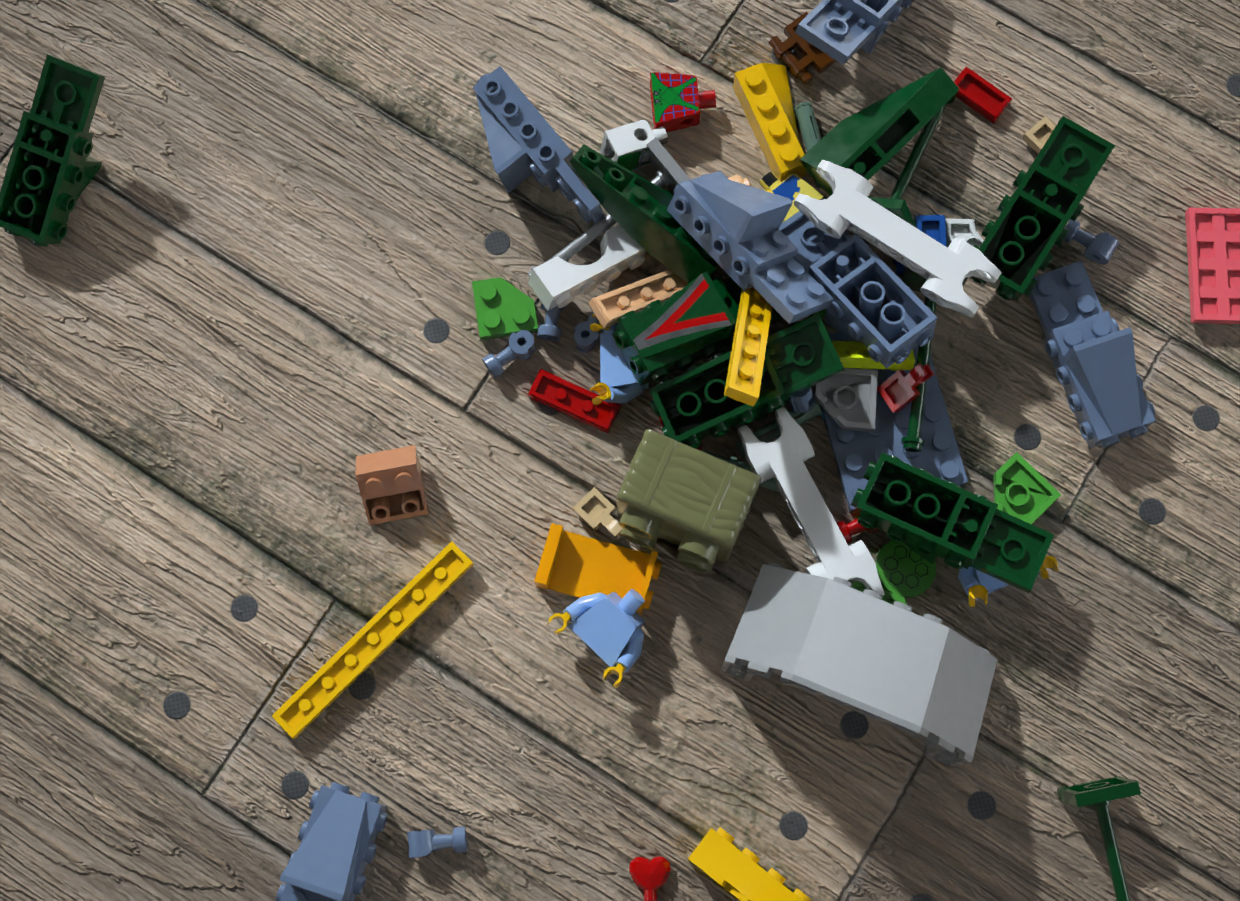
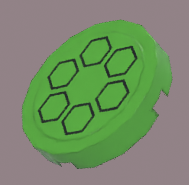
M890 540L879 550L875 558L878 576L883 589L891 593L894 592L904 598L916 597L922 594L931 586L936 576V562L934 561L932 564L926 561L903 542Z

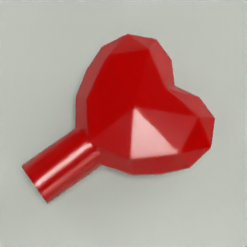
M664 856L655 857L651 860L644 857H635L630 862V875L635 884L644 890V901H657V890L665 884L671 871L670 862Z

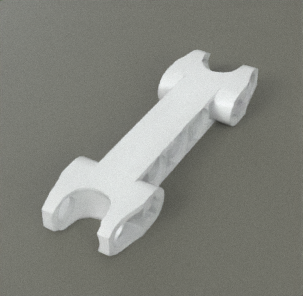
M822 160L816 172L832 187L833 194L828 199L818 200L799 193L794 201V206L815 227L831 237L839 239L846 229L857 234L866 242L925 278L926 281L920 290L927 298L941 307L972 318L979 306L964 292L963 279L974 276L986 282L995 283L1002 272L979 249L964 240L954 238L948 248L869 199L868 196L873 190V186L867 179L851 169Z
M784 406L775 412L781 436L774 442L765 443L759 441L747 425L738 428V434L750 469L761 477L760 484L773 478L817 560L816 563L806 567V573L831 580L834 577H839L847 581H860L868 590L877 592L882 596L885 595L878 576L876 563L862 540H859L848 546L808 472L804 461L815 456L813 447L804 430L796 423Z

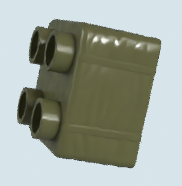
M646 429L631 461L630 469L627 471L617 494L619 525L622 527L619 535L635 545L650 550L654 549L658 538L678 546L679 553L676 558L678 562L696 571L710 574L715 562L723 564L729 560L738 535L754 502L761 477L660 433Z

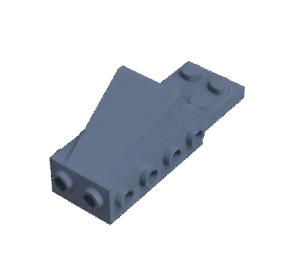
M822 0L798 24L795 33L829 55L832 59L844 65L859 49L870 55L879 38L889 26L890 21L894 23L900 16L903 7L908 9L914 0Z
M499 66L492 73L480 77L473 90L476 94L494 170L508 193L511 192L529 176L533 175L542 188L547 185L552 192L559 188L569 202L573 200L578 208V213L587 224L590 221L596 224L604 218L605 215L600 203L577 177L576 170L569 162L574 156L573 152L503 68Z
M721 171L703 174L689 181H682L675 187L674 196L667 211L743 290L754 287L789 324L826 309L832 303L833 297L794 259L798 248L779 230L793 204L789 198L729 180Z
M801 211L781 224L779 230L798 248L794 259L833 297L832 303L826 308L824 322L856 341L862 342L866 346L868 354L875 362L880 361L886 369L893 363L900 364L907 359L912 349L918 345L923 347L934 337L933 331L937 321L935 314L857 234L851 236L845 230L839 239L831 237L815 227Z
M1082 261L1033 277L1037 283L1029 297L1046 335L1044 339L1045 350L1052 359L1058 381L1063 385L1068 397L1069 407L1077 418L1080 433L1083 439L1086 440L1089 449L1099 445L1102 448H1107L1119 443V438L1129 435L1132 439L1148 432L1147 428L1156 421L1154 418L1155 409L1153 404L1146 399L1142 390L1143 381L1140 375L1136 373L1134 341L1131 328L1119 330L1116 320L1114 318L1111 319L1108 311H1103Z
M332 782L331 787L321 785L320 791L315 790L309 804V808L313 809L308 822H303L299 831L298 839L302 840L298 850L292 853L288 865L281 874L279 881L286 884H281L275 901H354L356 894L360 895L364 888L366 876L363 874L367 863L371 864L377 850V845L374 844L377 834L383 831L387 822L388 814L385 813L387 806L378 803L380 797L366 792H362L360 797L350 794V787L336 782Z

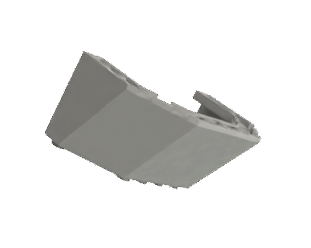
M774 563L762 565L720 671L747 682L751 680L753 675L771 679L772 674L780 675L779 681L784 684L801 688L900 729L914 738L926 737L925 744L927 746L924 755L951 767L972 762L998 660L990 655V651L975 645L951 628L942 625L943 620L934 615L924 614V617L912 613L913 608L909 605L894 601V604L881 600V594L868 589H864L863 592L851 588L852 583L845 579L834 577L831 580L825 577L788 570Z

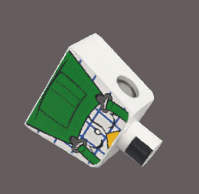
M640 120L605 131L599 153L633 172L651 163L646 144L656 137L664 145L668 143V135L662 126L651 130L646 120Z

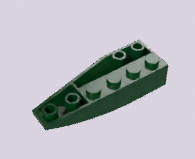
M940 67L840 121L799 161L829 196L833 194L832 187L816 172L822 160L851 169L869 180L958 92L959 88Z
M582 145L569 162L587 188L624 231L650 255L688 284L706 271L710 276L718 263L667 211L674 195L588 146Z

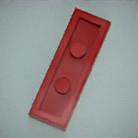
M543 369L539 370L527 394L529 398L609 434L621 409V405L617 403L603 401L598 405L593 404L592 399L599 395Z

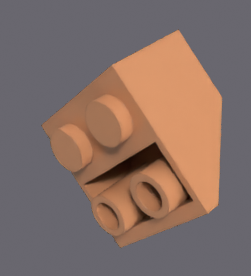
M416 445L356 456L355 476L369 525L429 514L423 474Z

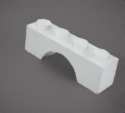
M618 224L605 232L600 243L602 257L598 261L589 265H575L557 256L533 268L528 284L547 311L556 306L562 308L580 293L583 295L589 294L599 283L605 280L611 282L627 268L633 270L639 267L645 261L644 257L647 251Z

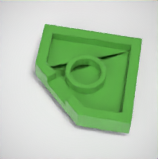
M501 277L472 282L481 341L508 337L513 332L517 333L521 330H526L530 333L538 332L537 315L533 299Z
M1017 452L993 475L994 503L998 504L997 509L1030 524L1061 496Z

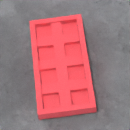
M1189 207L1185 211L1191 323L1240 324V208Z

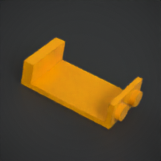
M551 523L534 583L537 587L577 598L599 592L605 595L615 592L623 598L630 589H633L644 598V603L636 611L642 616L644 608L650 609L654 591L649 590L651 580H658L662 562L657 561L658 552L652 551L651 554L564 531L563 526Z

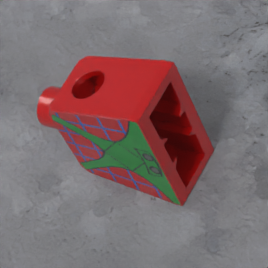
M650 72L654 129L662 126L668 133L697 126L700 124V109L716 108L715 90L698 91L696 76Z

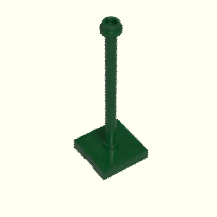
M956 94L922 128L890 197H868L915 228L917 226L906 201L902 200L946 105L954 102Z
M906 266L900 276V279L912 291L921 292L920 289L926 281L925 278ZM968 277L965 278V279H963V282H962V285H963V286H964L965 282L967 281ZM925 296L924 304L935 314L936 303ZM932 339L923 347L919 346L916 366L918 364L922 366L929 365ZM927 381L916 386L920 395L912 401L908 436L902 437L901 440L903 450L908 452H921L925 440L920 438Z
M1115 776L1057 788L1061 802L1075 807L1086 805L1095 807L1116 900L1130 901L1108 805L1111 804V800L1141 794L1138 781Z

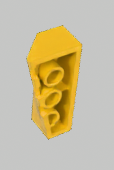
M759 63L736 72L733 83L734 92L771 171L781 182L793 173L797 174L800 178L804 177L807 169L800 163L799 159L805 154L800 146L786 65Z
M721 827L717 831L710 828L687 858L740 901H812L811 898L798 888L792 892L785 887L783 883L786 879L773 868H770L768 872L757 864L760 858L745 847L742 852L732 844L735 838Z

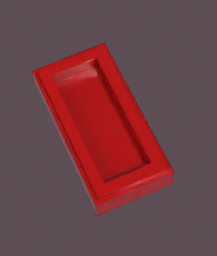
M967 66L954 80V83L959 88L956 98L993 124L1012 101L1011 97Z

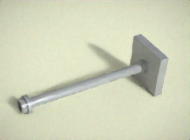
M656 137L646 144L651 164L658 171L656 173L657 177L650 181L651 183L660 188L664 185L666 187L670 186L674 191L680 182L691 180ZM609 214L551 259L558 256L564 261L569 260L617 222ZM534 265L531 267V270L527 273L529 277L531 276L533 268H535Z

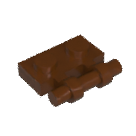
M805 12L784 28V34L788 37L787 40L782 42L778 36H774L769 41V45L774 49V55L778 60H783L790 68L789 72L795 79L799 78L804 85L813 79V76L807 71L811 66L820 74L837 62L795 33L798 24L808 15V12ZM795 48L804 56L800 61L791 52Z

